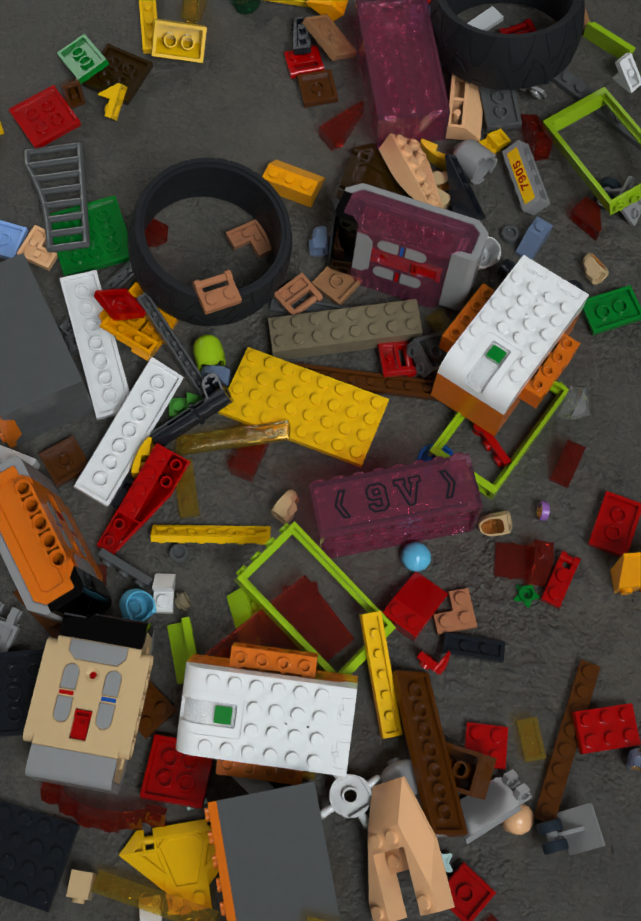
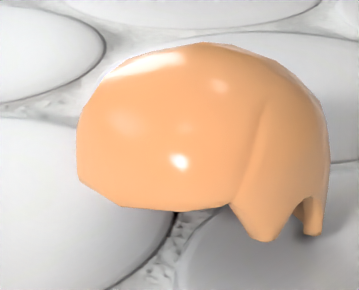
M523 803L520 805L521 811L500 823L506 832L514 835H523L530 831L534 824V814L528 805Z

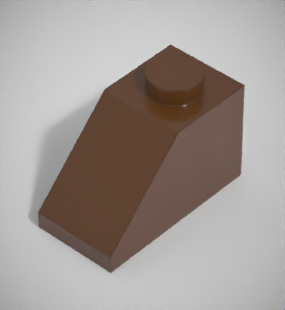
M76 77L59 83L63 97L71 109L86 104L80 82Z

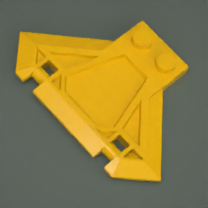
M206 819L152 828L153 835L145 836L144 830H138L134 833L119 856L166 892L169 916L213 909L210 884L219 873L218 868L214 869L212 855L216 854L215 846L210 845L208 831H212L211 825H208ZM154 844V849L146 850V845Z

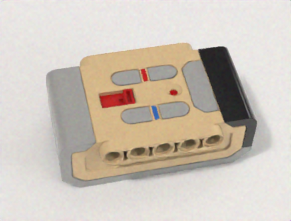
M69 608L65 610L58 638L49 637L46 641L23 732V740L32 742L25 769L26 776L34 780L118 795L124 780L127 762L131 760L153 666L154 657L152 651L155 630L149 622Z

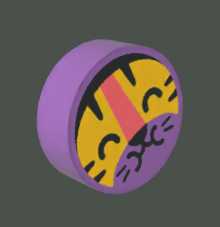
M539 501L536 510L537 519L546 521L550 513L549 503L547 501Z

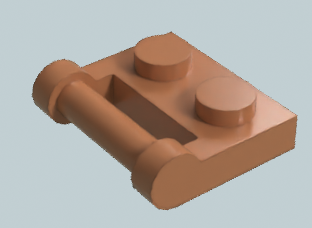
M230 270L223 271V274L201 281L199 279L192 281L193 288L205 315L242 302ZM226 281V286L203 292L202 288Z
M300 273L276 291L273 296L288 315L300 314L316 301L319 302L323 299L321 293L303 273ZM308 292L312 294L311 297L293 309L292 304Z

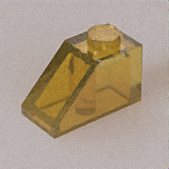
M183 0L181 19H186V22L196 24V22L202 20L208 0Z

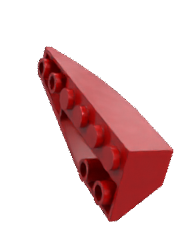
M156 443L96 546L115 555L171 497L191 462Z

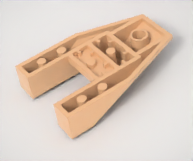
M405 776L372 787L368 825L369 906L373 921H397L407 918L397 877L398 872L406 870L410 871L421 916L455 907L437 837Z

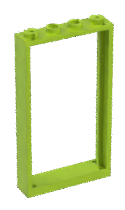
M604 86L543 120L545 134L607 212L612 215L641 199V184L611 199L558 133L559 130L606 105L641 146V128Z
M556 381L549 391L557 396L510 459L511 463L505 466L493 484L468 467L465 474L462 475L464 482L492 500L563 402L570 389L562 382ZM458 412L429 450L428 456L435 455L442 460L441 463L445 467L451 456L442 451V449L465 419L461 413Z
M295 521L290 525L286 523L279 530L281 534L276 539L272 537L264 544L267 548L262 553L258 550L250 558L252 562L247 567L243 565L235 573L237 577L234 581L301 651L318 653L248 580L291 535L307 549L367 613L380 611ZM382 613L387 638L396 627ZM365 645L338 673L351 675L367 659ZM318 653L317 668L320 671L337 673Z

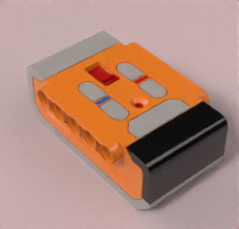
M18 456L10 457L0 463V554L27 610L61 624H64L65 618L71 619L75 624V621L77 623L84 619V617L93 619L108 610L112 605V599L102 580V574L69 508L63 503L53 481Z

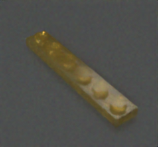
M289 420L182 435L177 438L176 452L181 456L290 440L291 425Z
M99 870L91 890L95 894L172 921H217L220 914L217 910Z

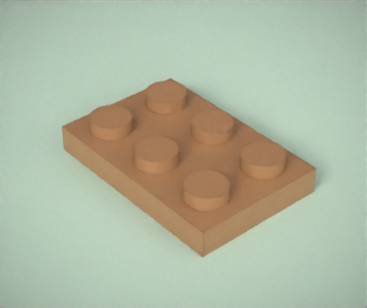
M327 14L306 17L302 22L307 31L312 34L317 44L324 49L332 61L352 58L357 54L356 49Z

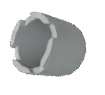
M466 139L458 143L453 149V155H456L467 179L475 185L485 180L483 177L487 172L492 173L498 160L493 152L474 139Z
M397 757L388 761V766L381 773V783L405 776L418 803H421L411 760H400Z

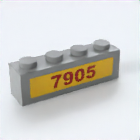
M517 140L502 151L504 163L508 167L509 177L514 184V191L519 198L521 210L535 215L549 206L550 201L529 144Z

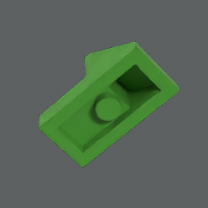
M187 393V398H172L169 402V418H174L189 408V404H195L204 397Z

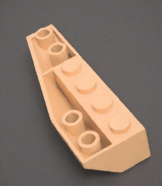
M452 73L445 139L464 141L466 139H474L479 142L483 116L479 88L477 85L463 81Z
M390 133L379 148V151L396 181L413 199L443 208L430 163L426 158V154L422 151L420 143L416 139H409L400 134Z

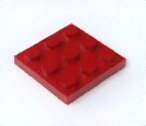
M54 85L8 109L34 148L43 147L81 126L80 120Z
M155 734L139 797L203 810L214 758L181 753L176 750L177 738Z

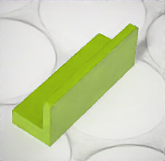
M588 22L586 24L583 37L614 57L620 59L626 53L633 54L636 47L596 22Z
M242 588L227 595V601L240 643L260 646L272 644L273 640L264 611Z
M190 617L181 618L182 622L167 626L176 679L179 685L184 684L187 660L193 654H197Z

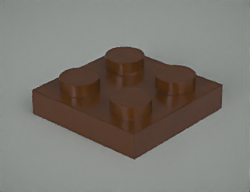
M331 69L297 75L304 108L338 102Z
M74 436L39 453L57 488L80 476L88 462Z

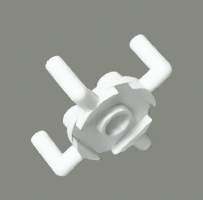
M346 774V777L333 775L336 780L330 788V804L320 810L321 819H325L335 811L344 818L352 819L358 817L362 823V828L367 831L369 818L365 812L371 804V788L381 783V776L375 775L366 781L364 778L353 774ZM353 790L356 793L357 798L354 802L345 800L344 794L346 791Z

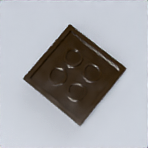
M107 43L101 54L107 59L109 65L82 84L84 87L98 93L117 83L123 84L127 87L123 104L129 105L152 70L153 62Z

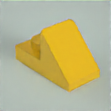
M117 83L98 93L99 96L109 99L105 106V117L117 121L127 91L125 85Z

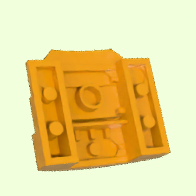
M137 282L128 290L135 299L144 293ZM158 308L173 331L179 320ZM105 310L98 316L101 321L100 328L116 336L115 339L132 348L131 352L147 361L163 345L162 340L146 316L139 319L113 321Z

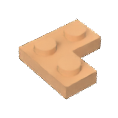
M34 225L16 253L17 255L24 253L28 262L50 271L58 258L56 252L49 253L44 248L46 245L45 229Z

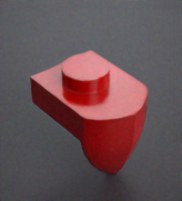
M424 650L420 652L417 658L420 660L419 664L427 671L431 669L441 675L448 664L450 651L446 653L440 662L436 661Z

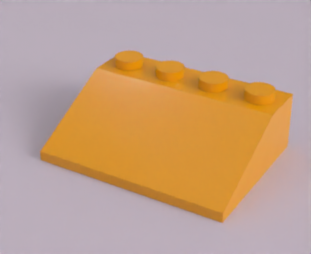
M641 552L623 554L610 570L614 593L629 595L633 591L641 592Z

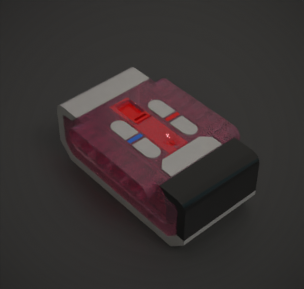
M361 183L346 187L335 209L328 266L335 271L353 276V280L355 282L360 281L361 286L404 300L417 299V304L433 308L439 304L459 311L466 306L472 292L489 233L480 220Z

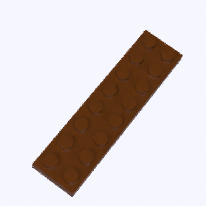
M395 670L392 673V679L422 810L436 837H464L468 834L429 673Z

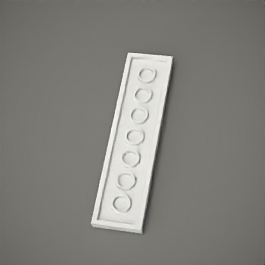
M97 270L60 278V283L96 419L100 420L116 416L130 392L115 337L99 327L101 321L98 316L104 309L94 298L95 291L102 290Z
M151 357L75 482L73 486L75 489L105 507L109 506L132 467L139 448L150 436L182 382L183 376L155 358Z

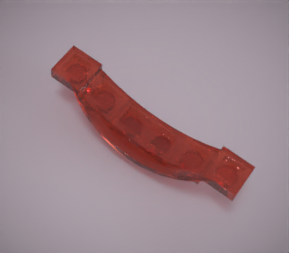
M43 782L40 789L41 801L52 805L58 804L59 813L74 817L77 820V824L85 828L92 827L108 833H119V830L125 829L142 830L144 823L154 827H165L167 822V808L146 804V807L140 810L106 811L89 807L74 800L64 793V786Z

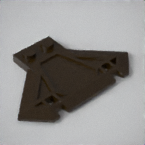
M374 143L354 147L352 153L356 156H350L339 185L343 191L338 190L336 193V197L342 205L346 187L361 183L412 198L396 181Z

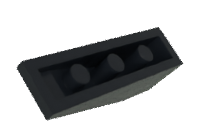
M446 154L445 162L453 212L482 221L486 217L456 155Z

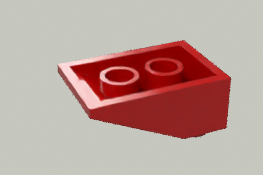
M415 572L391 600L383 614L396 627V630L414 642L444 602L448 593L420 573Z

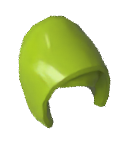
M205 334L195 341L193 355L196 367L200 373L202 370L201 365L203 364L217 365L221 361L220 366L225 367V352L222 343L217 337Z

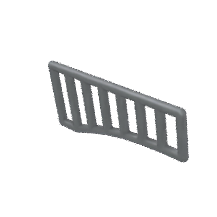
M75 142L25 149L23 152L24 167L36 189L42 207L47 252L53 253L90 247L83 143ZM70 150H76L77 156L31 162V156ZM75 163L78 166V170L36 175L33 170ZM78 177L79 180L78 184L42 188L40 182ZM79 191L80 198L47 202L45 195ZM80 205L81 212L50 216L49 209ZM81 219L82 226L52 230V223ZM82 234L83 241L56 245L53 243L54 237Z

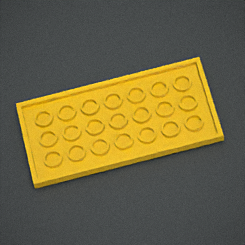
M248 347L228 388L233 398V403L220 410L218 414L362 468L389 399Z

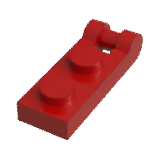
M474 423L473 433L482 438L483 442L481 443L486 452L491 451L494 455L492 460L497 467L501 466L504 469L506 465L511 463L510 458L492 434Z
M563 550L540 600L558 609L581 560L577 556L567 555L568 552ZM564 562L571 565L569 569L562 566Z

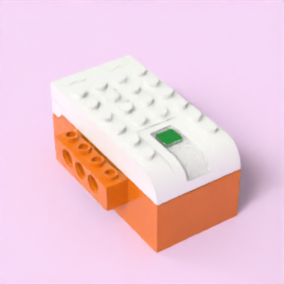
M523 255L496 291L483 283L442 335L439 348L446 351L447 355L437 372L431 396L495 436L521 400L535 409L538 407L576 354L581 343L571 338L569 334L573 330L589 294Z
M234 642L230 658L193 654L186 662L176 750L187 755L217 759L216 774L291 785L302 784L303 771L346 777L358 676L316 670L318 653Z

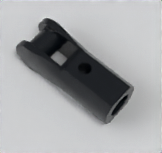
M131 475L125 478L110 502L116 509L119 508L128 493V490L125 489L127 485L131 487L135 481L131 478Z

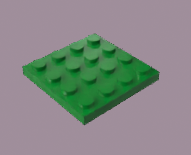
M115 195L87 203L90 247L57 252L64 277L99 270L129 261L128 232ZM80 205L50 213V216L81 212ZM81 219L52 223V230L82 226ZM82 234L54 237L53 241L54 245L83 241Z

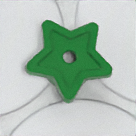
M533 583L526 586L516 585L518 594L514 598L515 602H523L527 608H530L532 600L540 598L533 589Z

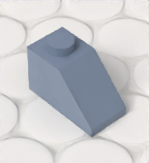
M537 216L525 233L515 254L520 257L525 255L533 260L548 239L553 225Z

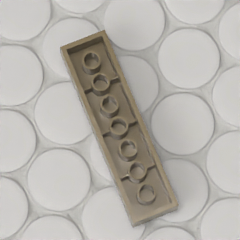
M417 299L268 318L272 353L274 357L282 360L377 348L379 343L411 342L415 338L422 337L423 334Z

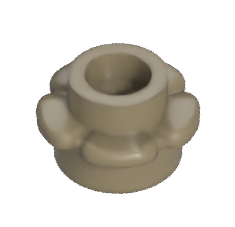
M186 592L176 593L177 598L174 599L177 608L186 611L192 605Z

